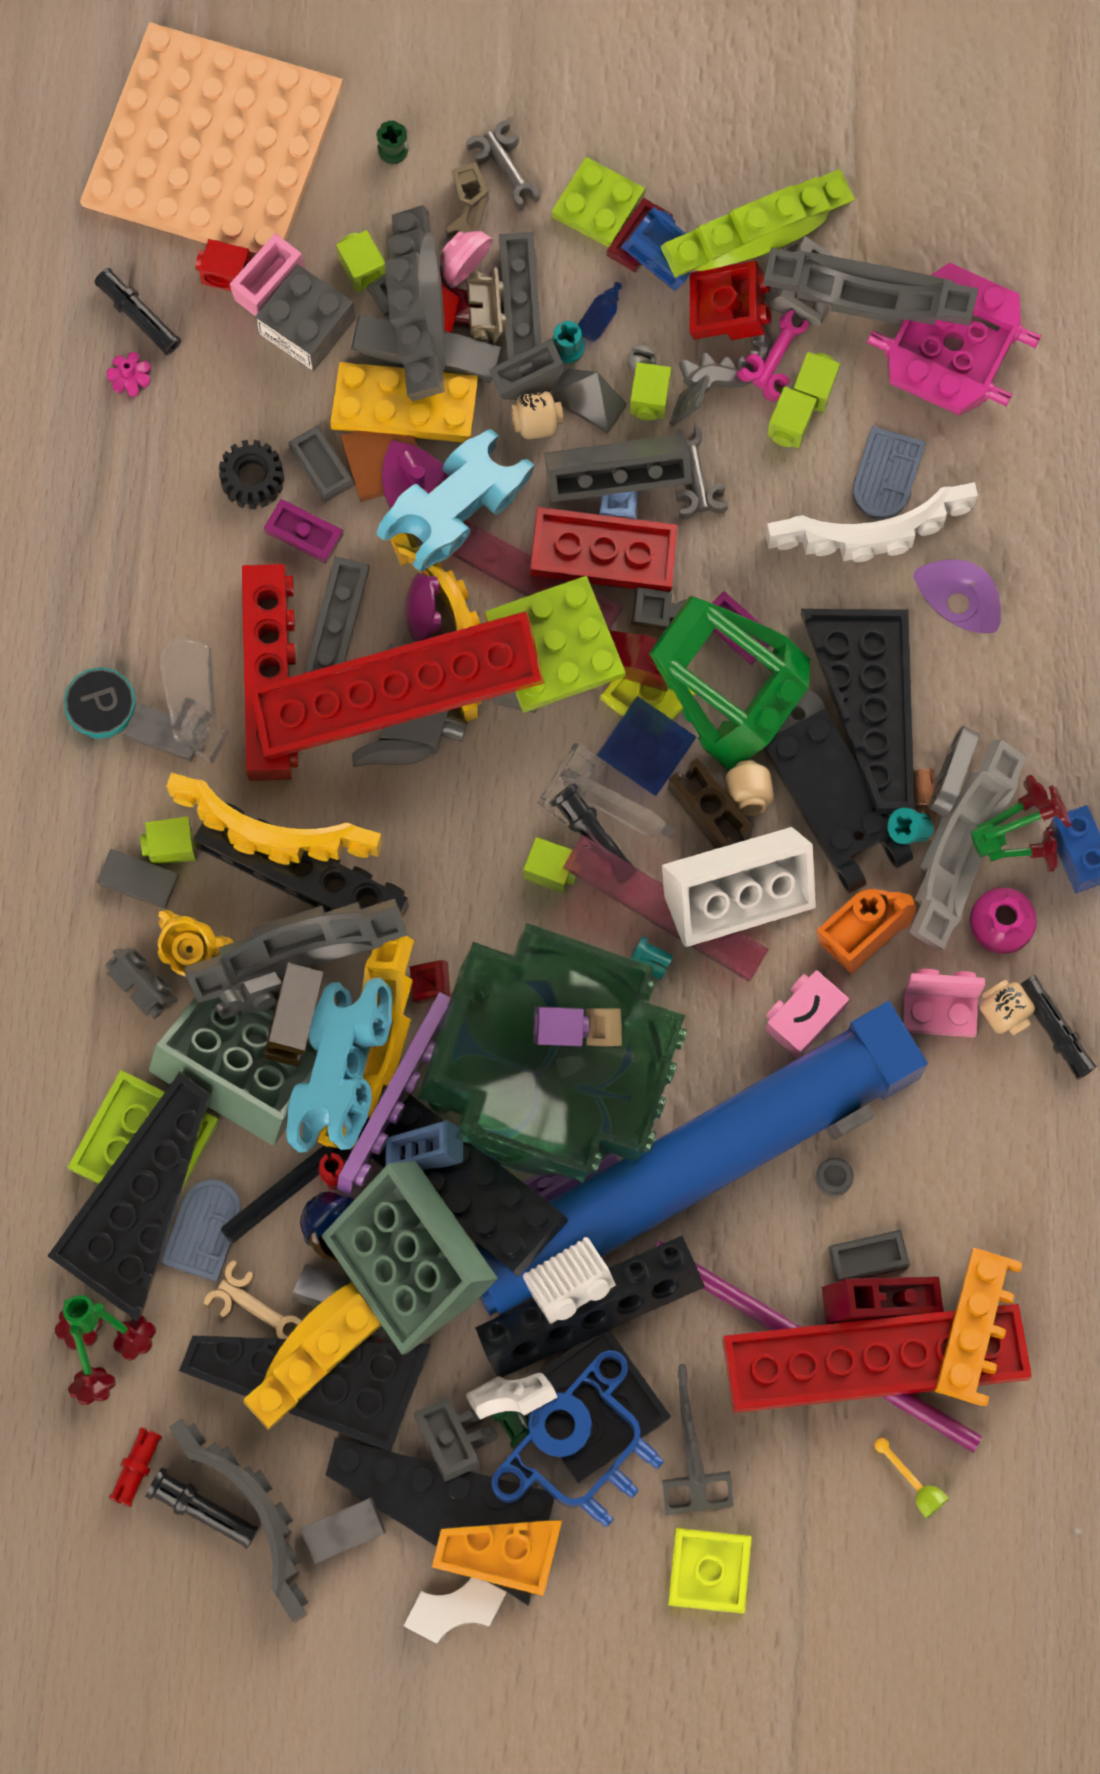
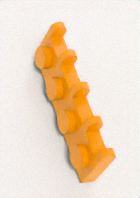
M977 1248L971 1250L935 1392L980 1406L988 1405L989 1397L977 1393L976 1390L981 1371L988 1374L996 1373L997 1365L985 1361L984 1358L990 1336L998 1339H1004L1006 1330L993 1325L999 1301L1007 1304H1012L1015 1295L1002 1290L1006 1271L1021 1272L1023 1265L1021 1262Z

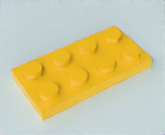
M339 362L330 422L331 430L351 432L359 430L464 443L466 440L471 439L478 376L443 372L445 392L412 401L407 396L405 368Z

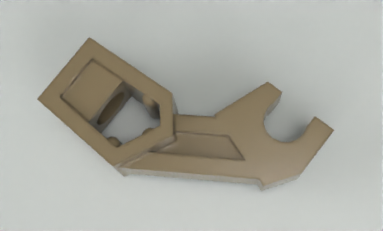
M476 162L452 170L461 209L464 211L462 216L445 228L448 238L461 231L466 233L479 231L487 201H489V195ZM479 187L480 193L474 196L472 200L467 199L464 192Z

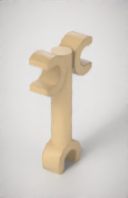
M234 1260L231 1261L225 1269L226 1278L223 1279L217 1290L207 1294L204 1299V1305L209 1308L214 1300H224L225 1306L221 1310L220 1316L225 1319L232 1312L233 1301L274 1328L279 1339H287L288 1336L284 1334V1328L289 1324L298 1326L301 1320L292 1315L283 1317L244 1291L242 1288H246L252 1283L254 1274L249 1271L242 1280L234 1279L233 1272L237 1268L238 1263Z

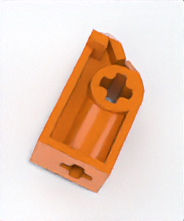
M878 889L862 890L817 929L818 943L852 975L901 929L905 930L910 926L917 911L915 901L911 895L901 892H889Z

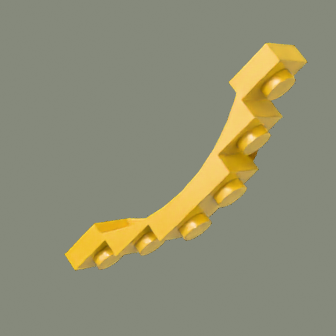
M399 533L390 539L391 545L400 566L407 563L412 565L416 559V553L421 546L417 547L413 534ZM439 562L424 571H419L427 576L437 577L439 582L438 594L445 602L453 618L456 630L481 624L476 611L469 612L465 603L469 599V595L463 580L456 581L452 570L445 572ZM482 701L459 707L465 721L478 718V705L482 704Z
M171 773L166 785L169 795L173 797L174 802L186 807H194V804H198L197 812L199 819L204 821L203 824L218 831H224L225 827L229 828L227 835L230 844H234V849L251 855L255 851L269 855L268 858L280 864L289 865L290 861L300 864L304 850L308 851L310 857L320 861H329V858L339 860L343 847L348 848L347 851L357 857L368 858L369 855L378 857L383 844L381 833L349 823L318 829H294L279 827L252 819L224 803L209 788L207 783L202 780Z
M408 936L385 942L381 947L373 949L371 956L365 964L361 995L365 984L369 980L381 978L391 987L393 997L392 1023L387 1041L383 1046L370 1047L363 1074V1079L370 1085L372 1093L367 1119L371 1118L378 1105L382 1088L388 1087L398 1068L411 1022L410 1018L403 1015L413 981L405 975L414 940ZM377 992V1008H378V1006H379V1004H380V995H379V992ZM343 1124V1135H344V1137H345V1135H346V1128H345V1125ZM327 1125L320 1132L317 1142L327 1147L339 1148L329 1140Z
M353 1282L326 1298L300 1322L277 1352L263 1383L243 1399V1403L268 1430L297 1406V1403L339 1362L382 1326Z

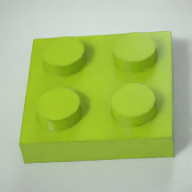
M585 157L552 209L551 217L609 247L644 197L645 187Z

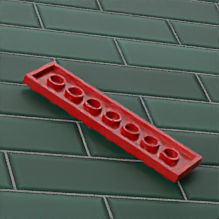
M525 611L250 688L263 756L270 760L545 683L530 617Z
M1019 1304L998 1306L993 1325L1004 1328L1006 1333L1004 1339L990 1336L984 1360L996 1364L997 1369L995 1374L981 1371L978 1386L1028 1381L1032 1378ZM955 1311L724 1335L722 1343L733 1413L935 1391Z

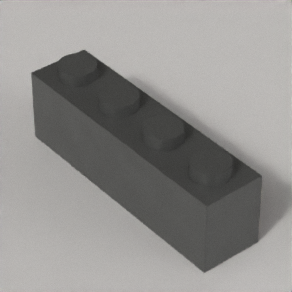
M684 434L544 453L547 485L552 502L692 484L690 452Z

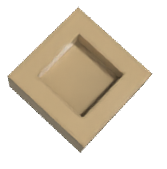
M585 1008L586 1016L589 1017L587 1045L621 1046V1008Z

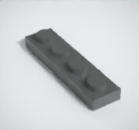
M533 232L499 234L501 276L504 286L503 304L506 316L507 360L542 343Z
M334 557L304 673L346 662L370 571L369 564Z

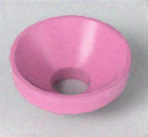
M483 231L458 232L444 247L439 258L441 260L443 280L451 288L461 284L487 254L493 239Z

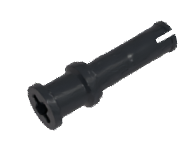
M574 782L553 797L549 803L552 807L557 806L568 820V828L575 833L579 832L600 861L610 871L617 883L622 885L632 878L638 870L601 826L596 818L598 816L597 810L587 805L577 792L578 786Z
M163 1467L159 1470L146 1493V1498L150 1500L156 1498L174 1508L173 1513L178 1516H183L185 1513L192 1516L213 1530L243 1545L246 1549L250 1546L259 1529L258 1526L250 1524L227 1509L197 1493L198 1489L192 1483L186 1485L168 1475V1470Z

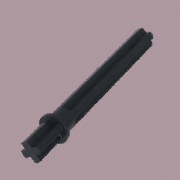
M369 1119L366 1120V1122H365V1124H364V1126H363V1128H362V1130H361V1132H360V1134H359L358 1139L360 1138V1136H361L363 1130L365 1129V1127H366V1125H367ZM323 1145L224 1224L221 1228L222 1234L230 1243H235L319 1175L320 1160L324 1155L327 1154L329 1158L331 1153H335L342 1157L347 1152H350L351 1149L340 1150L339 1148Z

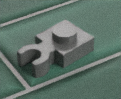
M637 587L634 594L631 625L666 630L669 626V621L674 619L687 599L681 600L678 603H671L672 592Z
M275 972L243 982L242 988L239 990L229 989L221 992L219 998L222 1003L217 1004L215 1008L222 1019L229 1018L239 1011L243 1015L254 1011L263 1012L275 1005L282 982Z

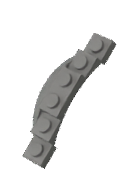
M1002 739L992 740L979 772L969 773L957 803L953 805L946 817L942 816L920 866L926 872V875L915 901L920 903L921 906L909 933L935 950L945 949L952 930L958 926L967 897L984 858L978 856L970 831L977 829L978 824L989 821L1006 810L1017 789L1018 777L1027 758Z

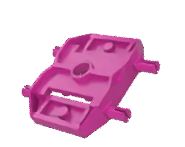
M949 262L930 276L952 280L958 285L978 288L973 315L999 326V330L996 331L974 320H971L970 326L937 319L935 325L904 320L896 338L892 337L891 339L872 330L867 344L886 351L884 356L888 357L889 384L960 416L982 405L983 401L986 402L987 399L1007 407L1013 393L996 387L993 383L999 367L1012 343L1015 344L1018 340L1036 349L1042 335L1032 332L1020 324L1019 293ZM947 338H956L961 342L962 348L958 351L948 350L944 346L943 341Z

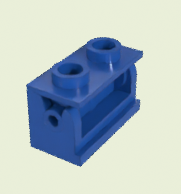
M653 207L621 248L674 291L691 274L689 272L680 277H674L660 246L686 233L675 225V220L671 215L662 210L658 211Z
M1088 805L1068 811L1071 827L1067 828L1064 826L1062 821L1056 816L1053 817L1049 827L1053 828L1054 837L1057 842V852L1075 894L1100 885V833Z

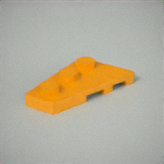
M563 1519L442 1528L432 1567L544 1596Z

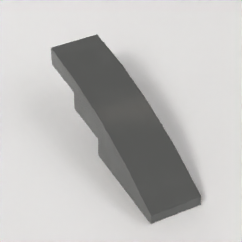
M360 315L357 318L351 350L405 367L398 359L396 328L390 320ZM444 331L446 367L443 372L476 375L478 380L487 383L493 381L489 369L497 366L501 347Z

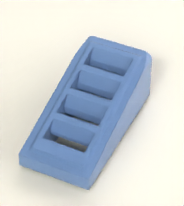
M445 1120L388 1137L386 1142V1166L388 1163L416 1161L422 1170L462 1163L463 1131L458 1126ZM431 1142H433V1151H431ZM416 1144H418V1155H417V1156H415V1153H416ZM402 1146H405V1159L400 1160Z

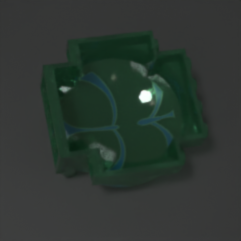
M526 923L520 933L514 955L476 942L472 943L461 964L418 1098L427 1101L430 1107L438 1113L453 1111L461 1115L454 1138L472 1144L480 1152L490 1156L499 1164L525 1173L539 1175L561 1174L583 1182L590 1172H597L601 1161L607 1159L612 1154L637 1162L644 1152L650 1153L656 1137V1132L652 1131L651 1128L656 1118L660 1119L667 1099L661 1096V1094L664 1092L666 1084L671 1083L677 1067V1063L672 1062L675 1049L681 1050L687 1034V1029L682 1028L685 1015L648 1002L655 986V981L650 979L653 966ZM534 1006L584 1009L583 1016H586L585 1008H621L622 1045L590 1046L587 1045L586 1038L582 1039V1046L534 1044Z

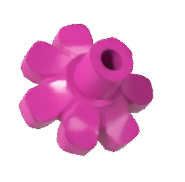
M130 352L127 359L120 355L116 356L112 360L115 368L107 369V379L113 382L112 389L117 393H122L126 388L130 397L137 396L139 394L138 385L146 388L151 382L150 377L147 375L151 372L148 361L139 363V355L135 352Z

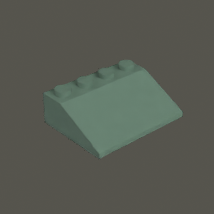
M219 997L197 1003L196 998H194L156 1044L148 1071L169 1084L174 1081L179 1072L212 1095L208 1105L209 1108L274 1146L287 1129V1108L293 1088L299 1083L310 1082L318 1051L312 1047L308 1035L306 1048L299 1067L265 1059L263 1055L274 1011L268 1009L263 1012L254 1011L245 1015L239 1011L229 1018L222 1019L215 1008L217 1004L222 1003Z
M416 1161L388 1163L322 1234V1238L401 1354H407L474 1304L498 1279Z

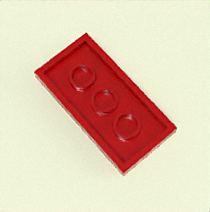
M537 507L529 576L567 581L587 576L590 584L630 589L641 587L671 592L678 525Z

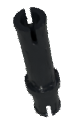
M111 268L104 269L96 277L95 285L114 302V308L118 312H124L165 355H170L179 347L181 338L176 336L138 298L139 293L133 287L128 288L112 272Z
M1034 975L1022 982L1020 985L1035 1006L1033 1014L1053 1042L1054 1046L1052 1048L1056 1054H1061L1076 1079L1079 1080L1096 1069V1064L1088 1056L1079 1041L1081 1037L1077 1031L1073 1032L1070 1026H1068L1062 1014L1042 987L1037 976Z

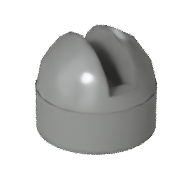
M639 344L633 347L628 355L630 370L635 373L636 362L655 365L656 355L653 349L646 344ZM635 354H641V355L649 356V357H651V359H648V358L643 357V356L635 355Z

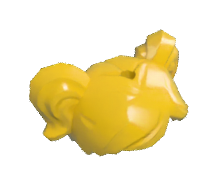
M167 909L159 911V926L162 931L157 943L159 948L158 956L163 963L169 964L171 969L179 975L186 976V966L220 956L219 947L234 943L230 937L223 935L215 936L210 926L206 923L198 922L193 917L179 916ZM189 946L193 948L191 953L187 951Z

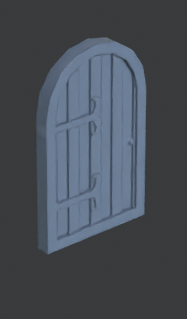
M872 426L857 476L854 478L853 488L855 503L864 514L872 518L886 519L894 517L904 509L911 496V489L925 448V441Z
M209 1179L197 1183L188 1190L180 1204V1210L161 1264L184 1271L187 1274L218 1282L231 1243L222 1234L221 1228L241 1212L239 1197L231 1186L222 1181Z

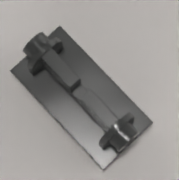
M130 948L115 949L113 951L116 956L111 958L105 965L108 969L107 974L124 992H128L134 984L138 987L129 998L146 1016L151 1015L155 1019L165 1010L161 1006L162 1004L177 1002L178 999L170 992L172 990L171 985L163 977L154 975L146 966L148 962L140 952Z

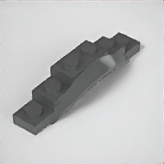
M423 205L392 215L393 236L388 238L390 260L385 261L390 322L396 328L398 359L405 366L407 396L412 401L445 392L443 371L446 367L440 266L434 234L430 231L429 211Z
M775 248L770 250L763 281L765 286L798 292L797 298L829 304L831 305V311L894 324H900V320L905 319L935 325L937 319L970 326L978 288L958 285L952 280L801 250L790 252Z
M395 898L361 909L359 902L326 913L323 906H318L254 927V936L219 947L220 956L186 966L185 975L197 1003L219 997V994L229 989L239 990L242 988L243 982L273 972L278 977H282L285 974L288 963L308 968L348 955L379 948L385 942L407 936L408 934Z
M181 1419L171 1425L169 1428L192 1462L200 1461L223 1473L241 1489L254 1506L264 1526L270 1545L273 1566L271 1589L292 1622L296 1623L307 1615L303 1606L309 1602L297 1584L290 1587L287 1583L300 1574L295 1565L301 1561L289 1542L285 1544L284 1538L292 1533L287 1525L293 1521L282 1502L274 1505L267 1492L273 1488L263 1472L259 1470L254 1473L249 1466L244 1469L238 1467L239 1463L228 1446L221 1450L216 1442L203 1450L201 1445L206 1443V1440L195 1423L187 1426L185 1421Z

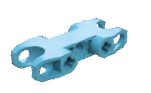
M487 430L476 437L466 440L450 454L442 467V471L449 477L428 494L419 485L414 484L402 493L391 510L380 522L376 535L383 541H388L399 533H410L419 537L423 544L416 553V559L412 565L419 571H424L436 563L446 560L462 546L471 532V529L463 522L483 505L492 513L498 515L512 504L518 492L531 477L535 465L528 459H523L518 464L509 467L500 466L493 462L489 456L496 447L499 435L493 430Z
M381 978L369 980L365 984L361 997L354 1004H352L350 991L345 989L340 982H332L325 987L314 1010L309 1040L312 1047L318 1052L310 1082L299 1083L294 1086L287 1108V1140L299 1153L309 1152L315 1146L319 1133L327 1125L329 1140L335 1143L340 1150L350 1149L357 1142L358 1136L367 1120L372 1100L370 1085L363 1079L370 1047L383 1046L386 1043L392 1023V990ZM377 992H379V995H380V1004H379L378 1008H377ZM335 994H336L337 999H338V1005H337V1006L335 1005V1002H334V996H335ZM303 1122V1136L301 1140L299 1129ZM343 1124L345 1125V1128H346V1135H345V1137H344V1135H343Z

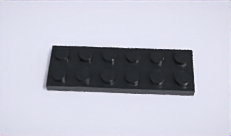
M410 1094L403 1102L405 1108L396 1125L390 1122L385 1134L391 1137L444 1120ZM464 1136L462 1163L422 1170L469 1238L517 1277L523 1273L568 1222V1219L562 1212ZM431 1142V1151H433V1142ZM386 1144L380 1155L373 1153L371 1160L382 1169L386 1167ZM416 1144L415 1156L418 1155V1144ZM402 1146L400 1160L405 1159V1146Z

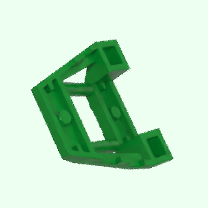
M689 596L649 652L669 690L674 691L684 708L681 711L688 722H692L699 735L697 739L702 748L727 771L734 768L737 763L748 760L771 742L809 687L810 658L789 638L767 626L694 596ZM714 628L754 656L772 672L745 711H742L687 669V666ZM754 638L774 648V650L772 652L769 651ZM689 689L732 721H723L716 730Z

